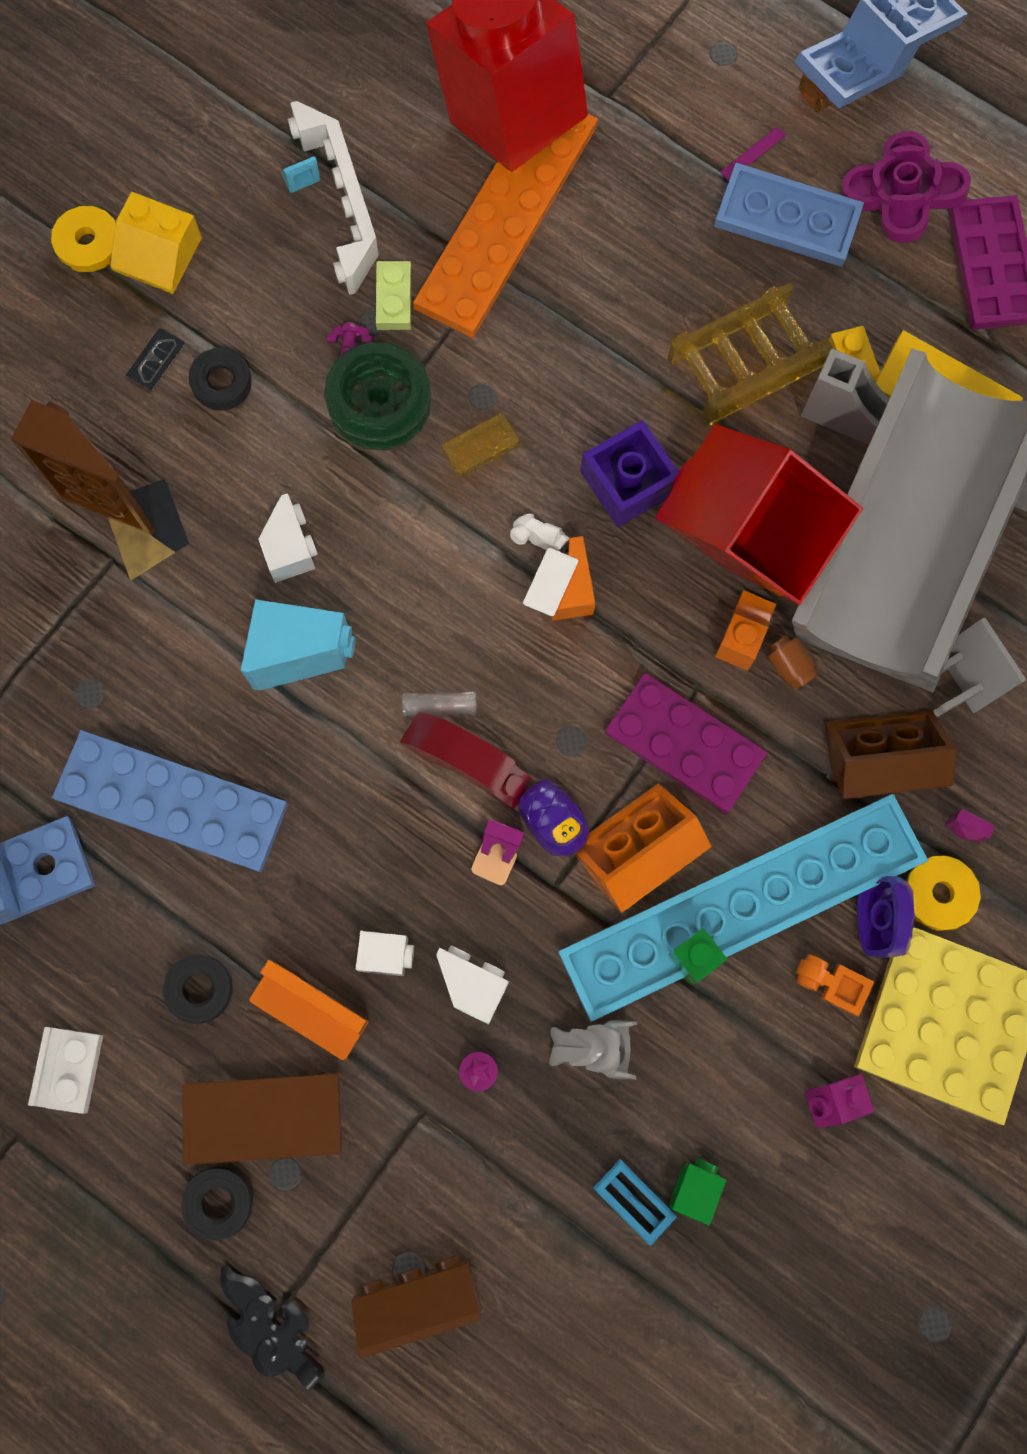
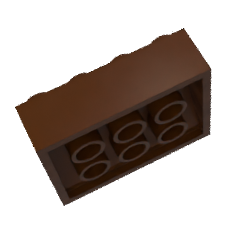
M31 400L11 440L53 493L60 499L152 536L155 531L154 527L120 476L70 419L68 411L52 402L44 405Z

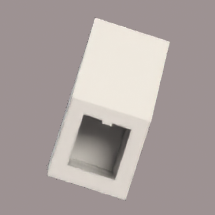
M288 493L281 495L258 539L275 583L314 570L315 566L311 557L318 555L311 535L303 536L300 525L306 524V520L300 504L292 505Z
M450 946L448 952L439 948L436 956L454 1008L489 1025L509 984V981L503 979L505 972L484 962L482 968L468 962L471 955L454 946Z

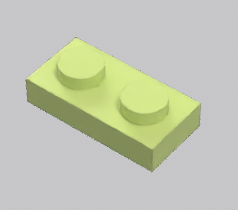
M377 261V330H411V261Z

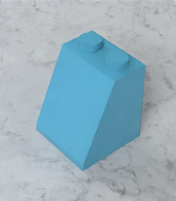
M255 599L241 672L252 689L264 690L344 669L347 657L352 658L355 650L356 638L352 636V626H348L344 613Z

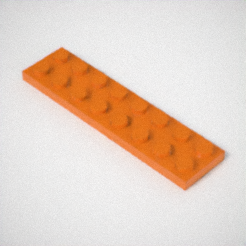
M588 114L585 119L512 173L497 161L413 301L414 310L471 338L475 337L598 126L597 117Z

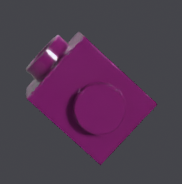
M862 1074L849 1076L824 1086L805 1090L809 1110L817 1128L845 1124L874 1112Z

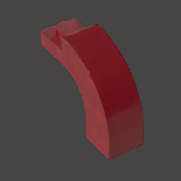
M418 711L400 740L401 744L425 761L440 765L459 774L505 807L515 809L532 780V777L514 765L516 761L491 744L451 722L428 713Z

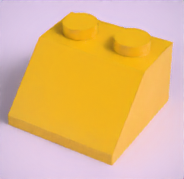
M131 191L116 220L110 265L112 271L173 294L202 239L194 215Z

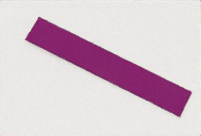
M777 126L720 171V173L729 181L735 163L745 166L750 165L784 138L786 134Z

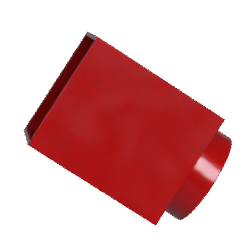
M453 0L450 6L426 22L450 122L511 173L588 116L575 15L556 0Z
M714 424L694 457L688 460L678 472L671 493L655 516V519L726 570L800 606L864 508L791 449Z

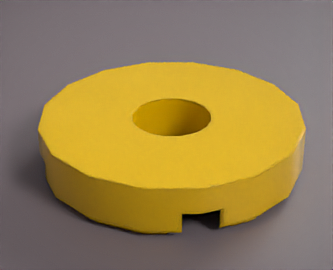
M79 206L66 211L57 219L51 234V243L58 259L63 264L65 263L70 266L72 270L78 272H95L105 268L111 263L116 222L105 210L94 206ZM86 234L95 236L90 244L81 245L78 243L80 238Z
M932 856L927 858V862L911 869L906 881L913 889L916 921L936 931L953 930L968 923L975 915L981 899L979 882L972 870L963 862L949 856ZM936 883L946 885L950 891V899L945 904L939 903L933 896L932 891Z

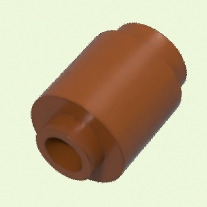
M786 635L769 647L773 653L768 656V659L786 685L791 684L795 691L819 675L815 668L817 663L798 637L791 640Z

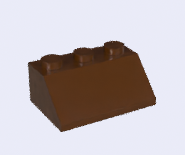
M932 710L825 722V733L833 779L843 799L862 798L887 793L898 794L904 791L921 789L933 790L939 787L953 786L957 748Z
M455 1255L437 1261L436 1269L424 1273L421 1272L420 1267H416L397 1274L398 1281L383 1285L382 1279L360 1285V1293L355 1294L351 1300L360 1359L481 1321L482 1305L469 1258L460 1261L459 1256Z

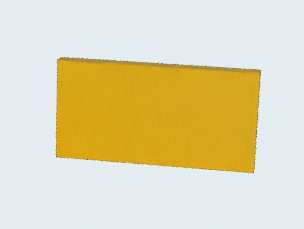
M904 330L897 337L875 380L878 387L890 398L913 348L925 352L929 363L936 371L963 388L1002 400L1022 401L1023 399L1020 395Z

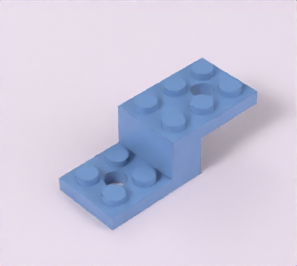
M860 0L843 32L801 51L795 64L827 96L830 102L841 108L901 77L921 44L961 25L967 13L954 0Z
M68 816L0 843V925L96 886L72 818ZM51 855L55 860V868L50 874L42 876L37 869L38 862L44 856Z

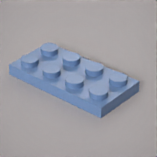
M735 163L714 227L843 267L864 202Z

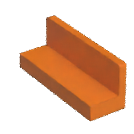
M268 960L260 972L264 977L251 995L250 1002L339 1059H347L369 1021L279 964Z

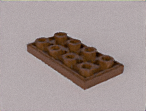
M339 1074L182 1084L183 1165L342 1154Z

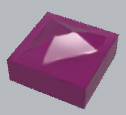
M960 809L956 813L951 814L945 824V827L951 829L958 837L972 840L977 844L990 839L995 829L993 824L965 809Z

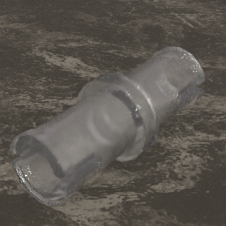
M435 689V693H402L403 717L416 715L418 711L436 715L439 718H443L445 714L476 715L475 691L443 693V689Z

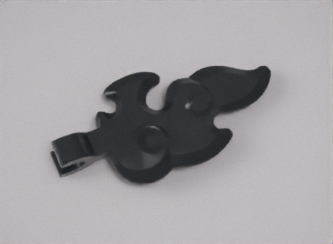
M224 1266L220 1275L222 1291L226 1298L241 1311L240 1319L237 1320L230 1317L227 1320L228 1331L235 1345L252 1358L253 1365L260 1374L267 1377H275L290 1367L295 1372L300 1383L310 1391L325 1374L303 1353L308 1343L306 1340L299 1339L298 1336L300 1331H307L310 1328L305 1314L294 1303L285 1301L281 1305L285 1314L284 1322L282 1325H275L273 1317L276 1304L267 1295L262 1284L251 1277L233 1272L229 1266Z

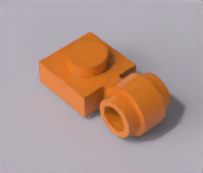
M810 954L807 955L806 960L801 959L795 972L798 975L795 981L797 984L814 992H817L819 986H825L826 988L821 997L822 1000L854 1016L860 1015L874 981L840 964L835 966L831 975L827 971L829 964Z

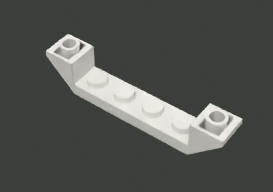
M298 101L291 102L293 117L288 118V123L293 139L300 138L303 151L324 146L328 161L333 159L335 161L336 167L332 168L337 189H344L345 196L341 197L346 218L353 217L355 225L350 226L354 243L336 247L339 261L333 263L339 284L345 282L349 295L355 294L379 254L375 232L338 120Z

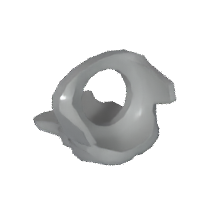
M613 1020L608 1021L604 1025L588 1026L587 1030L572 1029L570 1032H566L558 1027H552L550 1035L554 1045L549 1058V1064L551 1066H558L569 1062L571 1066H586V1070L603 1073L609 1078L636 1080L635 1075L628 1074L631 1051L629 1027L638 1025V1021Z

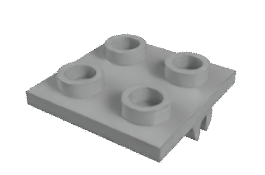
M986 618L979 620L958 635L943 669V672L947 670L950 672L963 693L944 703L939 708L933 710L936 717H939L966 701L974 714L1026 681V678Z

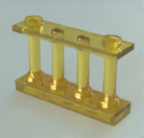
M791 282L780 288L778 286L771 287L755 301L692 333L689 331L683 332L672 341L668 355L670 364L685 358L709 395L702 413L709 426L822 368L831 348L834 349L827 338L817 343L809 342L786 307L794 289ZM774 313L796 347V354L786 359L779 357L757 320ZM745 328L768 364L766 369L757 374L750 372L727 337L728 335ZM712 343L716 344L738 379L737 384L728 389L720 388L698 353L699 350Z

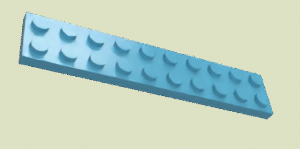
M891 794L560 950L558 954L590 1022L684 978V975L668 954L702 928L705 929L723 954L728 957L879 885L876 882L882 877L897 876L927 862L928 859L895 796Z

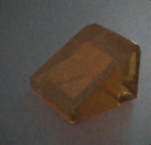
M805 74L802 75L798 89L816 113L834 104L828 100L827 96L813 81L808 79Z

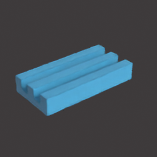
M618 1159L614 1166L605 1173L604 1177L593 1186L597 1193L650 1246L677 1218L621 1159ZM620 1172L665 1215L661 1222L616 1178ZM609 1183L654 1227L650 1234L605 1189Z

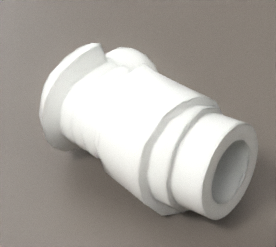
M526 514L516 519L513 523L514 528L510 531L511 539L519 545H523L529 540L531 544L545 550L552 548L564 553L568 548L569 537L565 535L562 528L540 522L534 518V514Z

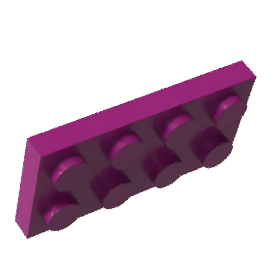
M1018 195L968 199L956 207L948 208L971 330L1027 325V239Z
M644 673L604 733L726 815L768 753L646 673Z

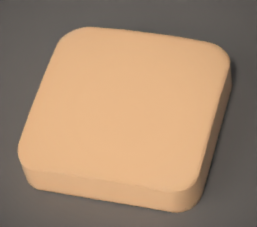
M481 845L471 868L472 873L497 885H504L515 863L517 853L508 864L502 862V857L505 853L502 845H494L488 856L481 853Z

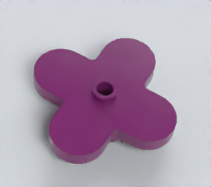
M902 131L892 135L886 141L881 161L878 160L875 164L856 166L847 172L842 183V196L864 202L862 211H880L881 228L884 235L894 242L909 243L919 239L925 233L928 226L930 209L953 208L960 205L967 198L971 177L968 170L958 163L940 162L938 158L934 160L930 156L929 142L923 135L914 131Z

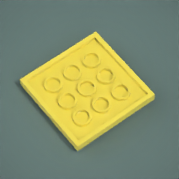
M914 927L911 945L907 954L889 959L854 1068L993 1123L1004 1125L1027 1052V971Z

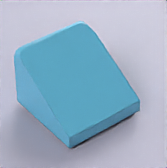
M315 156L281 171V175L290 193L320 181Z

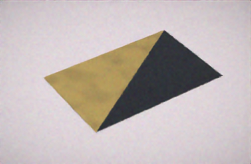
M166 479L130 491L155 529L152 536L108 518L130 581L189 544Z

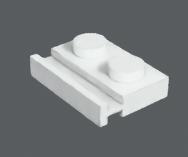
M45 1027L28 1105L82 1114L88 1113L103 1035Z

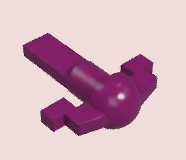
M347 322L344 325L334 327L332 334H327L326 341L328 343H338V337H343L338 369L339 376L351 377L357 338L362 337L361 342L363 344H373V337L369 336L370 330L354 322Z

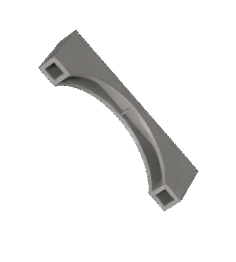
M831 348L801 417L869 445L890 398L875 383L868 371L866 362ZM1027 479L1015 504V507L1026 512Z

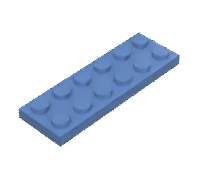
M80 730L52 796V799L259 873L263 871L288 807L286 801Z

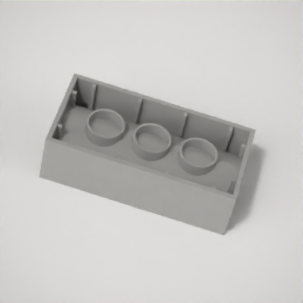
M911 349L847 494L864 509L802 604L798 606L792 619L795 636L800 641L934 692L1027 479V401H1009L992 398L963 388L936 371L929 363L925 352Z

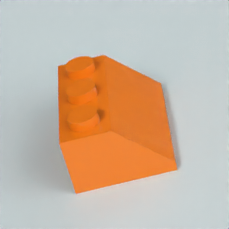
M658 783L591 831L585 846L574 854L603 894L622 913L712 846L697 816Z

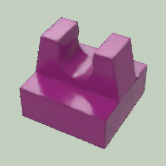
M489 819L484 831L481 853L488 856L494 845H502L505 849L502 862L509 864L518 849H520L525 833Z

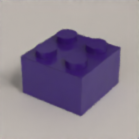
M644 420L583 453L580 469L581 474L617 528L665 501L671 493L674 480L678 474V470Z

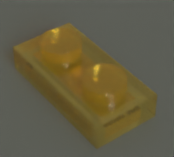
M500 413L442 444V451L460 479L519 447L520 440L504 414Z

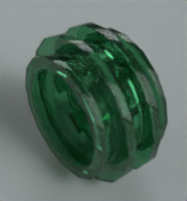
M369 342L353 347L334 362L326 377L324 398L333 427L346 441L365 450L386 451L405 445L421 432L430 416L431 391L425 368L410 351L395 344ZM376 376H384L381 379L374 378ZM398 382H401L407 389L399 391L395 386ZM359 383L363 385L360 390L353 391ZM359 406L362 408V412L358 414L351 408Z

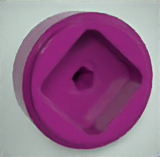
M474 1052L467 1055L459 1068V1076L462 1083L468 1089L477 1092L489 1089L496 1081L498 1074L494 1059L483 1052Z

